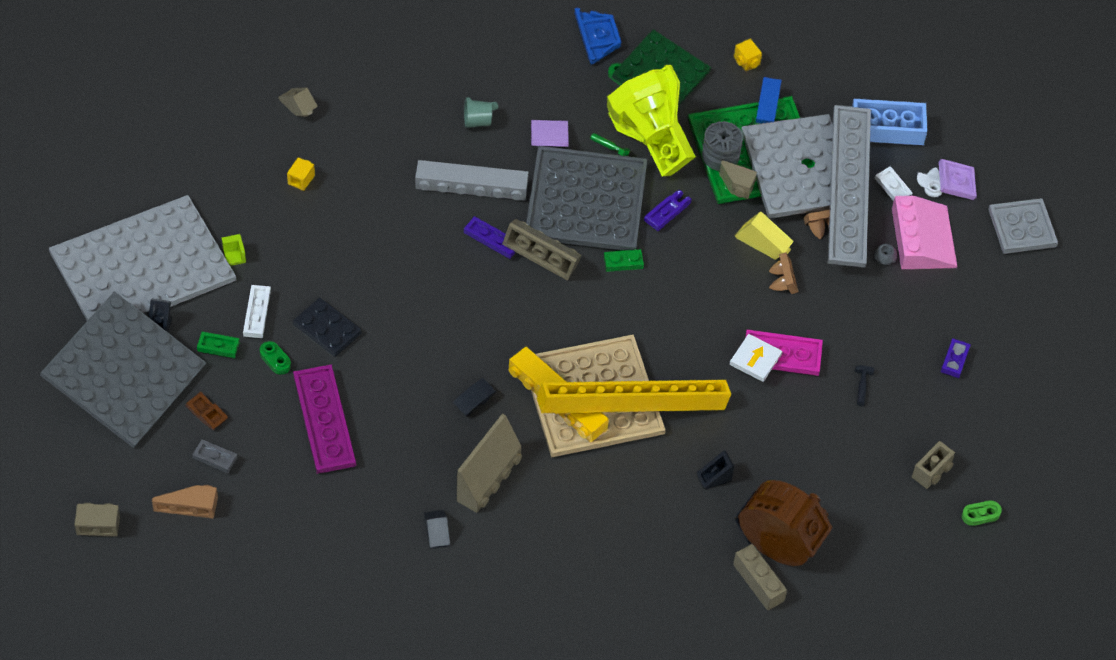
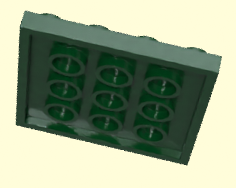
M652 30L613 72L612 78L624 84L626 81L651 70H661L666 65H671L680 81L679 107L710 72L711 67L657 31Z

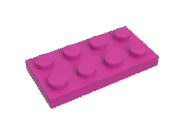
M754 330L746 331V337L750 334L782 351V355L772 370L819 376L823 340Z

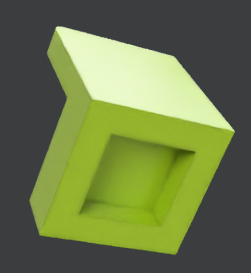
M241 235L222 237L223 251L228 264L233 266L246 263Z

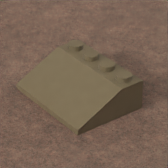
M502 414L457 471V502L476 513L481 507L484 508L487 505L490 495L497 492L500 482L503 478H508L511 468L514 464L517 465L522 458L521 444L506 415Z

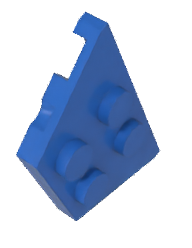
M575 8L574 14L590 64H594L621 47V39L613 15L600 14L595 11L585 13L581 12L580 8Z

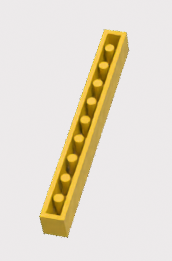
M726 380L542 382L537 401L541 413L725 410L731 392Z

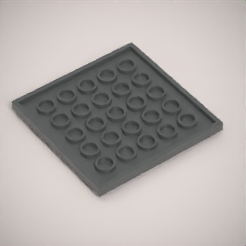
M538 146L526 223L528 226L543 232L546 236L558 240L560 243L624 251L636 250L647 159Z
M114 291L43 369L40 376L134 448L203 369L206 362Z

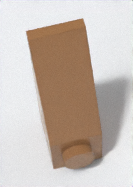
M196 485L154 497L152 499L153 510L155 512L214 518L218 500L217 488L210 485Z

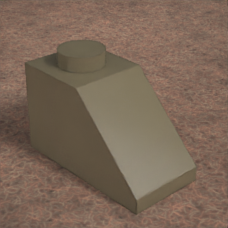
M292 88L278 97L295 116L307 117L313 113V109L318 107L308 88Z
M722 160L719 174L731 194L748 199L755 185L757 172Z

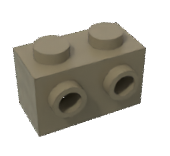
M939 441L915 465L912 478L926 489L932 484L936 485L942 477L941 474L944 471L947 473L952 468L955 452Z
M93 503L77 504L75 518L76 534L118 536L120 520L118 505L111 503L104 505Z

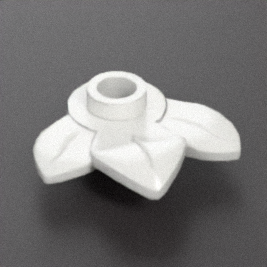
M935 167L927 175L918 173L917 181L924 188L925 193L930 197H939L942 194L939 170Z

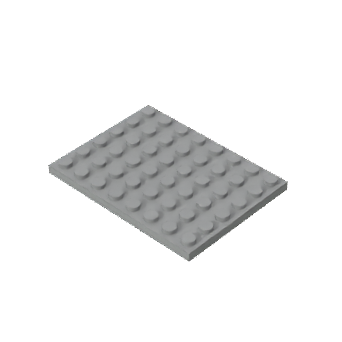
M188 195L49 248V253L87 321L114 291L148 316L150 300L152 298L171 301V306L236 281V275Z

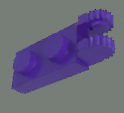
M678 190L645 216L644 221L659 231L688 207L692 199L686 197L679 203L678 200L681 199L683 192Z

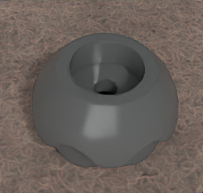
M881 244L875 249L874 258L879 264L890 265L896 261L897 252L892 245Z

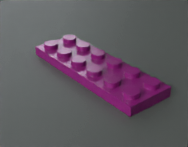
M332 365L294 371L293 376L317 474L356 466Z

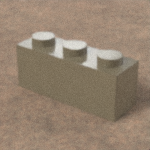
M751 544L736 552L733 565L767 611L783 603L787 589L754 545Z

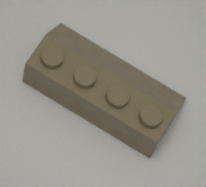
M517 219L509 224L502 245L567 281L582 256L576 250L564 246L558 240L546 236L543 232L535 230L528 226L527 223Z

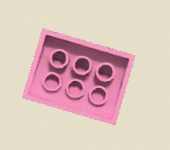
M895 196L892 213L901 269L957 268L947 206L916 196Z

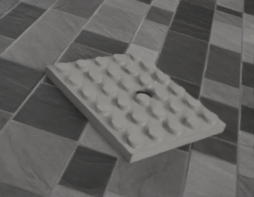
M829 114L741 127L753 171L757 172L756 181L768 218L830 209L833 124ZM803 159H811L815 162V166L808 168L806 165L801 164V161Z

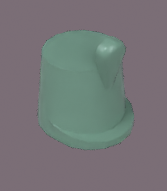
M466 97L464 103L465 127L490 126L492 110L498 109V103L476 101Z

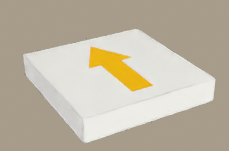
M748 334L730 360V365L764 382L782 355V351Z

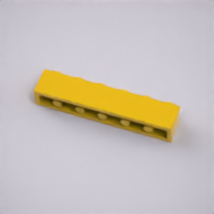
M524 347L509 359L510 374L514 378H518L525 388L533 391L536 396H538L542 382H566L527 347ZM602 412L555 413L559 414L568 426L575 428L579 435L584 439L586 438L590 443L608 429L609 419Z

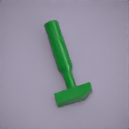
M595 133L591 135V140L611 150L619 151V155H629L630 149L621 148L614 142Z

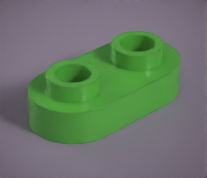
M995 501L970 504L963 509L962 520L971 526L994 522L999 519L1002 509Z

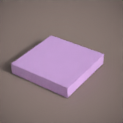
M531 120V145L567 147L568 121Z
M941 159L939 161L941 192L974 200L977 197L974 167Z

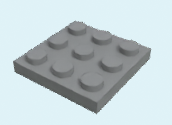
M1043 198L989 205L988 210L1003 254L1057 247L1058 241Z

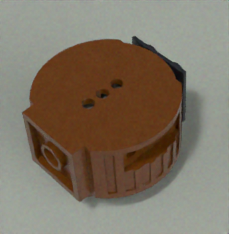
M777 480L763 482L757 490L752 492L734 517L749 545L753 544L758 551L776 562L790 566L802 565L809 557H813L833 528L827 518V511L819 504L821 500L818 495L814 493L807 495L799 488Z

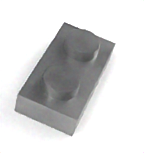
M203 439L192 454L193 459L226 473H229L238 458L236 453Z

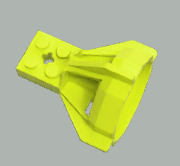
M666 65L661 70H651L630 79L607 97V108L616 130L647 145L662 177L672 176L696 157L678 123L677 110L680 81L671 65Z

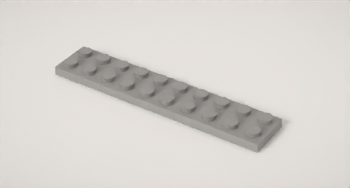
M834 106L828 264L856 267L866 266L871 109Z

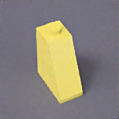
M761 211L747 221L735 235L737 239L775 260L780 257L779 254L785 252L788 254L791 250L789 247L794 242Z

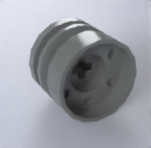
M729 122L711 124L706 129L704 135L702 159L705 164L717 171H720L722 160L737 165L740 160L743 143L741 130Z

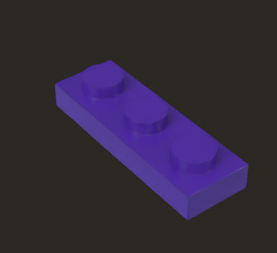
M475 216L464 228L466 235L509 259L516 253L502 245L505 233Z

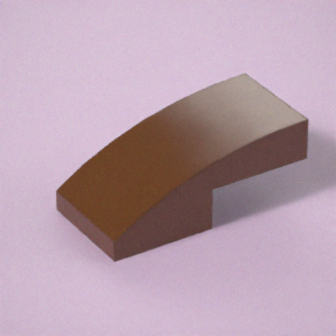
M199 392L185 405L201 422L212 430L228 419V416L216 403L212 404L202 392Z

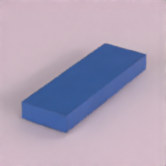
M763 78L756 123L774 122L781 80Z

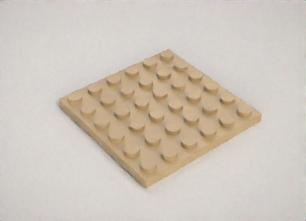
M634 334L535 354L566 382L649 381ZM531 391L551 457L665 434V427L659 411L602 412L609 419L608 429L590 443L586 438H582L575 428L568 426L559 414L541 413L537 396Z

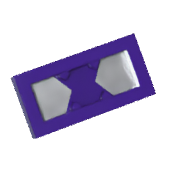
M952 338L941 372L959 378L971 344Z

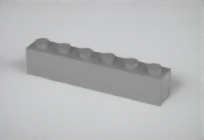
M418 160L415 189L526 200L528 172Z

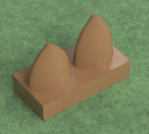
M830 210L809 213L804 217L805 225H809L813 234L819 239H822L824 235L825 221L829 225Z
M786 252L779 254L780 261L776 262L769 272L776 275L784 274V276L776 279L769 289L776 291L789 289L791 294L797 293L799 291L792 261Z

